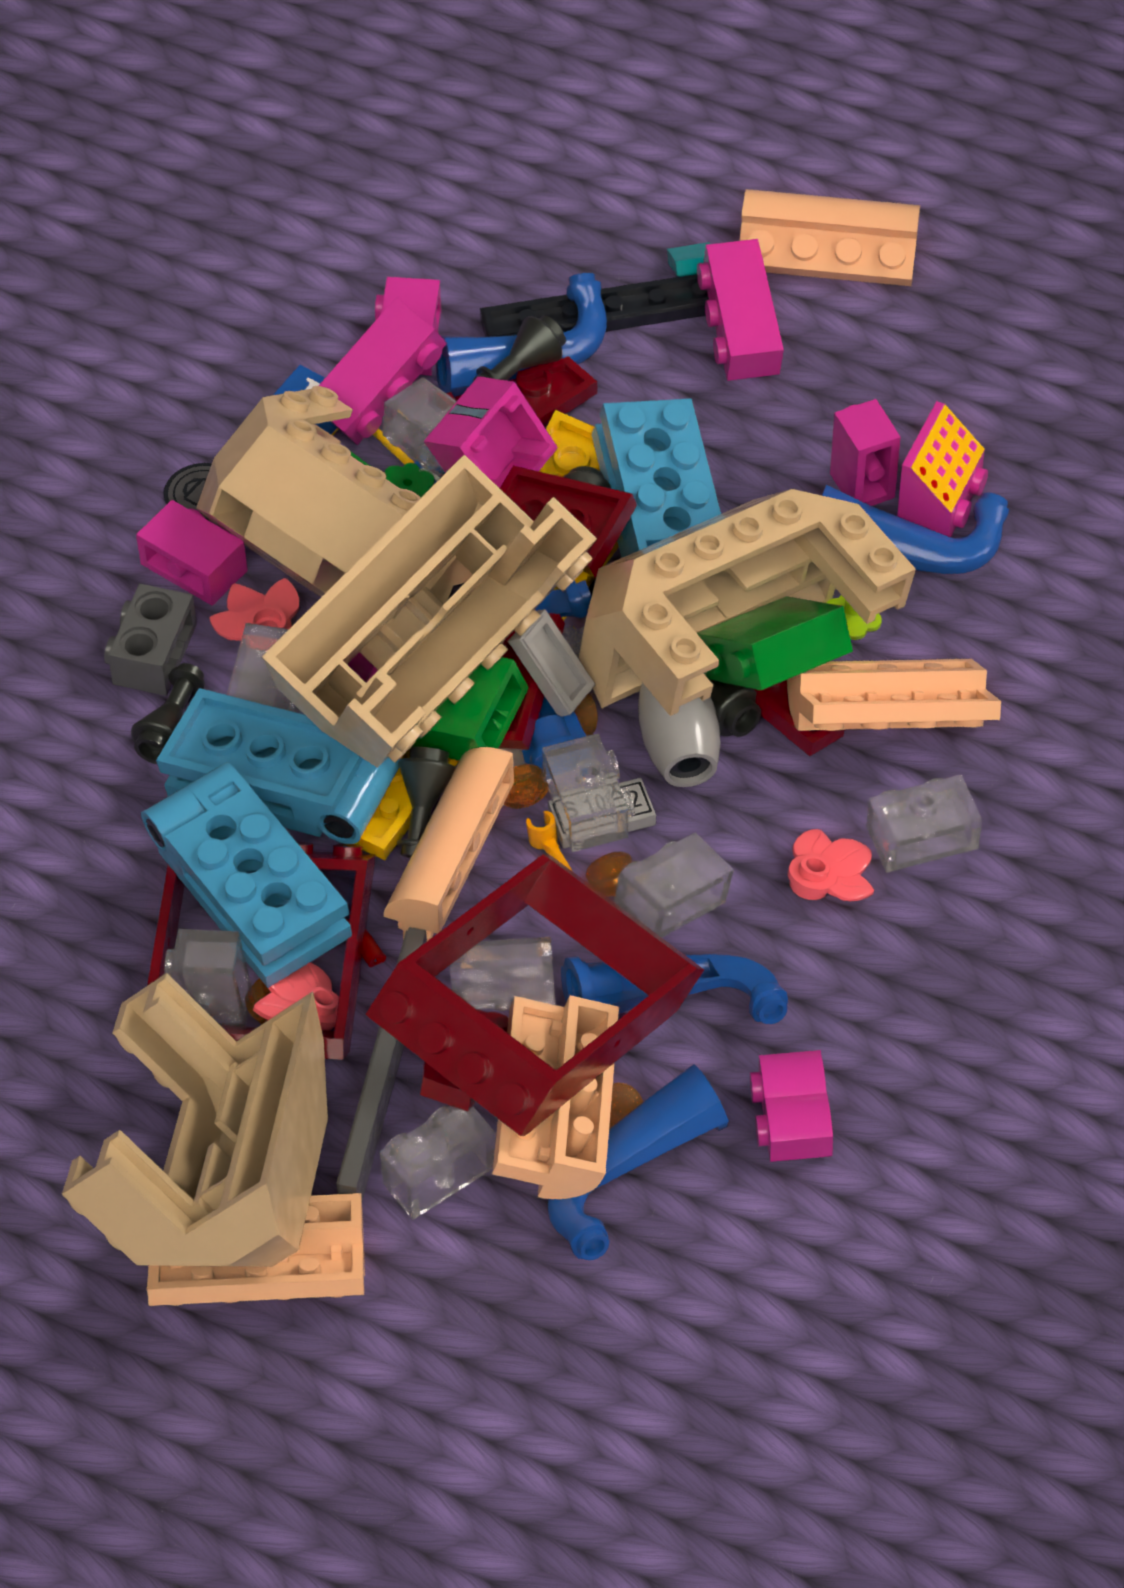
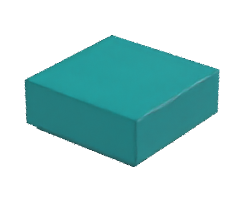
M710 242L667 249L668 264L675 274L679 277L697 274V264L704 263L705 247Z

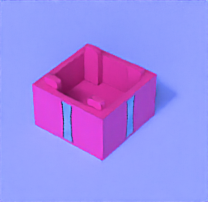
M479 376L424 440V443L445 473L465 455L499 488L513 465L539 471L558 448L515 382Z

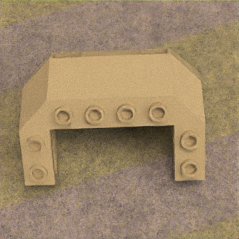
M314 386L312 389L285 391L284 394L263 397L214 457L196 509L215 525L243 540L246 547L319 597H322L421 497L410 490L400 489L388 481L385 473L378 468L364 465L350 456V450L341 445L340 440L315 425L350 418L353 409L339 401L338 395L334 391L326 387ZM454 556L425 586L445 604L453 586L465 583L473 574Z
M463 455L262 658L276 687L322 732L377 768L388 757L396 763L412 747L418 737L423 738L442 718L436 710L447 698L455 705L475 684L469 676L480 665L489 670L506 653L508 649L502 642L513 631L522 636L540 618L541 615L535 609L557 586L563 592L582 573L583 569L593 559L587 551L597 538L554 497L545 505L538 517L533 521L470 459ZM456 556L473 575L443 604L425 585ZM359 652L378 670L367 683L347 665Z
M795 489L782 491L751 500L599 568L586 617L579 659L595 683L593 690L601 708L639 692L643 682L665 711L672 716L678 713L680 706L694 699L700 698L704 701L711 697L713 684L704 673L718 667L719 659L698 636V632L785 596L826 603L833 599L835 588L864 622L868 624L875 620L876 614L893 606L897 610L905 607L916 569L859 504Z
M166 973L121 1004L112 1032L124 1050L134 1054L152 1071L159 1084L169 1088L182 1101L164 1169L161 1170L121 1130H118L103 1141L95 1168L81 1156L72 1160L62 1195L77 1213L84 1215L106 1236L108 1242L114 1248L121 1250L136 1265L273 1267L299 1250L328 1122L324 1039L313 991L238 1041H235Z

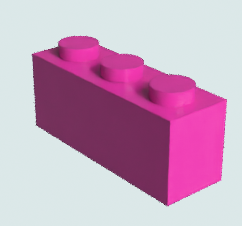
M750 239L706 245L704 263L697 264V278L700 290L707 289L709 300L705 302V313L708 326H715L717 337L713 340L716 363L724 364L727 381L780 375L784 348L759 240Z
M396 297L319 384V386L334 391L338 395L339 401L353 409L350 418L330 422L356 445L364 438L372 436L378 430L382 417L394 404L400 403L407 397L415 379L423 370H428L437 363L441 357L442 349L447 344L431 325L399 298Z

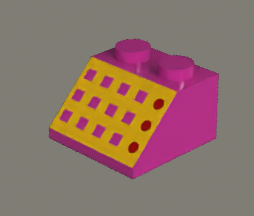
M936 401L902 464L897 516L951 537L956 527L963 528L965 526L972 506L970 500L973 494L980 496L983 492L988 478V470L983 469L985 449L944 403Z

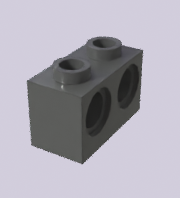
M139 583L132 601L127 600L122 607L120 628L116 637L111 636L106 644L104 660L106 664H110L113 685L167 696L172 685L168 675L173 668L180 665L197 625L192 594Z

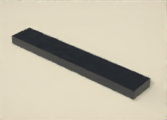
M697 274L601 289V298L607 318L606 332L706 316L705 302L709 300L707 289L700 290ZM567 295L480 308V320L485 337L517 336L524 319L529 316L540 318L546 315L552 318L561 327L563 332L570 331L578 320V307L575 301L571 302Z

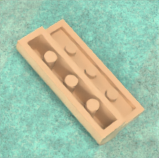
M746 189L742 208L740 241L759 240L766 273L911 286L920 205Z
M973 659L830 661L787 679L790 713L798 731L983 726L984 720H1000L1001 700L986 690L987 670Z
M479 747L470 749L462 755L384 910V917L398 921V928L403 930V940L406 930L408 931L409 927L426 930L427 941L433 937L434 933H439L442 930L514 784L512 752L492 747Z
M570 995L565 1006L561 1007L515 996L509 1008L507 1033L557 1070L618 1021L619 1006ZM614 1064L526 1136H519L498 1119L492 1174L538 1184V1197L546 1199L574 1198L594 1190L606 1174Z
M361 1193L311 1196L299 1250L273 1267L149 1265L147 1282L149 1306L364 1295L365 1257Z

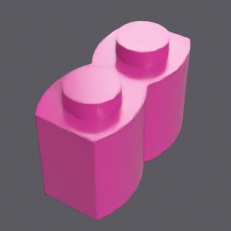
M821 1051L759 1055V1072H750L752 1103L762 1102L764 1114L755 1116L758 1147L768 1146L770 1162L831 1157L833 1155V1130Z

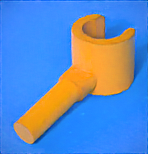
M543 811L545 827H535L532 825L531 820L527 818L526 826L529 844L533 848L545 850L547 854L572 871L557 843L554 815L549 811Z

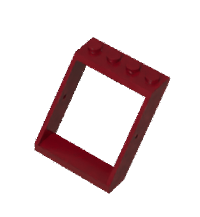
M297 842L318 869L356 871L349 921L352 936L347 939L335 1031L322 1030L325 1059L343 1060L350 1052L375 854H362L363 846L353 844L333 845V852L313 851V843ZM169 865L167 866L147 986L166 973L170 975L185 885ZM220 1025L235 1041H238L257 1028Z
M542 854L400 961L365 1015L519 1136H526L674 1015L704 969L551 855ZM528 905L648 995V997L557 1070L435 977Z

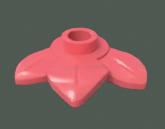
M286 578L276 582L265 595L234 583L231 585L227 598L228 611L214 614L209 619L213 629L220 636L229 640L248 641L255 648L269 650L292 627L290 620L300 608L299 596L293 584Z
M820 829L808 830L796 839L792 847L795 858L791 861L787 873L790 887L795 894L804 899L819 900L828 893L849 902L863 900L873 895V887L861 876L869 866L872 852L866 845L854 839H838L831 842L828 836Z
M310 962L269 987L268 989L271 993L260 999L253 1007V1011L256 1014L270 1020L313 991L321 1030L330 1031L336 1024L339 996L332 991V982L324 970Z

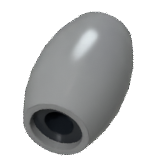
M642 682L638 701L639 726L645 748L657 770L669 784L677 787L696 786L710 779L717 770L721 745L720 726L711 697L704 701L700 698L694 699L680 706L678 713L670 716Z

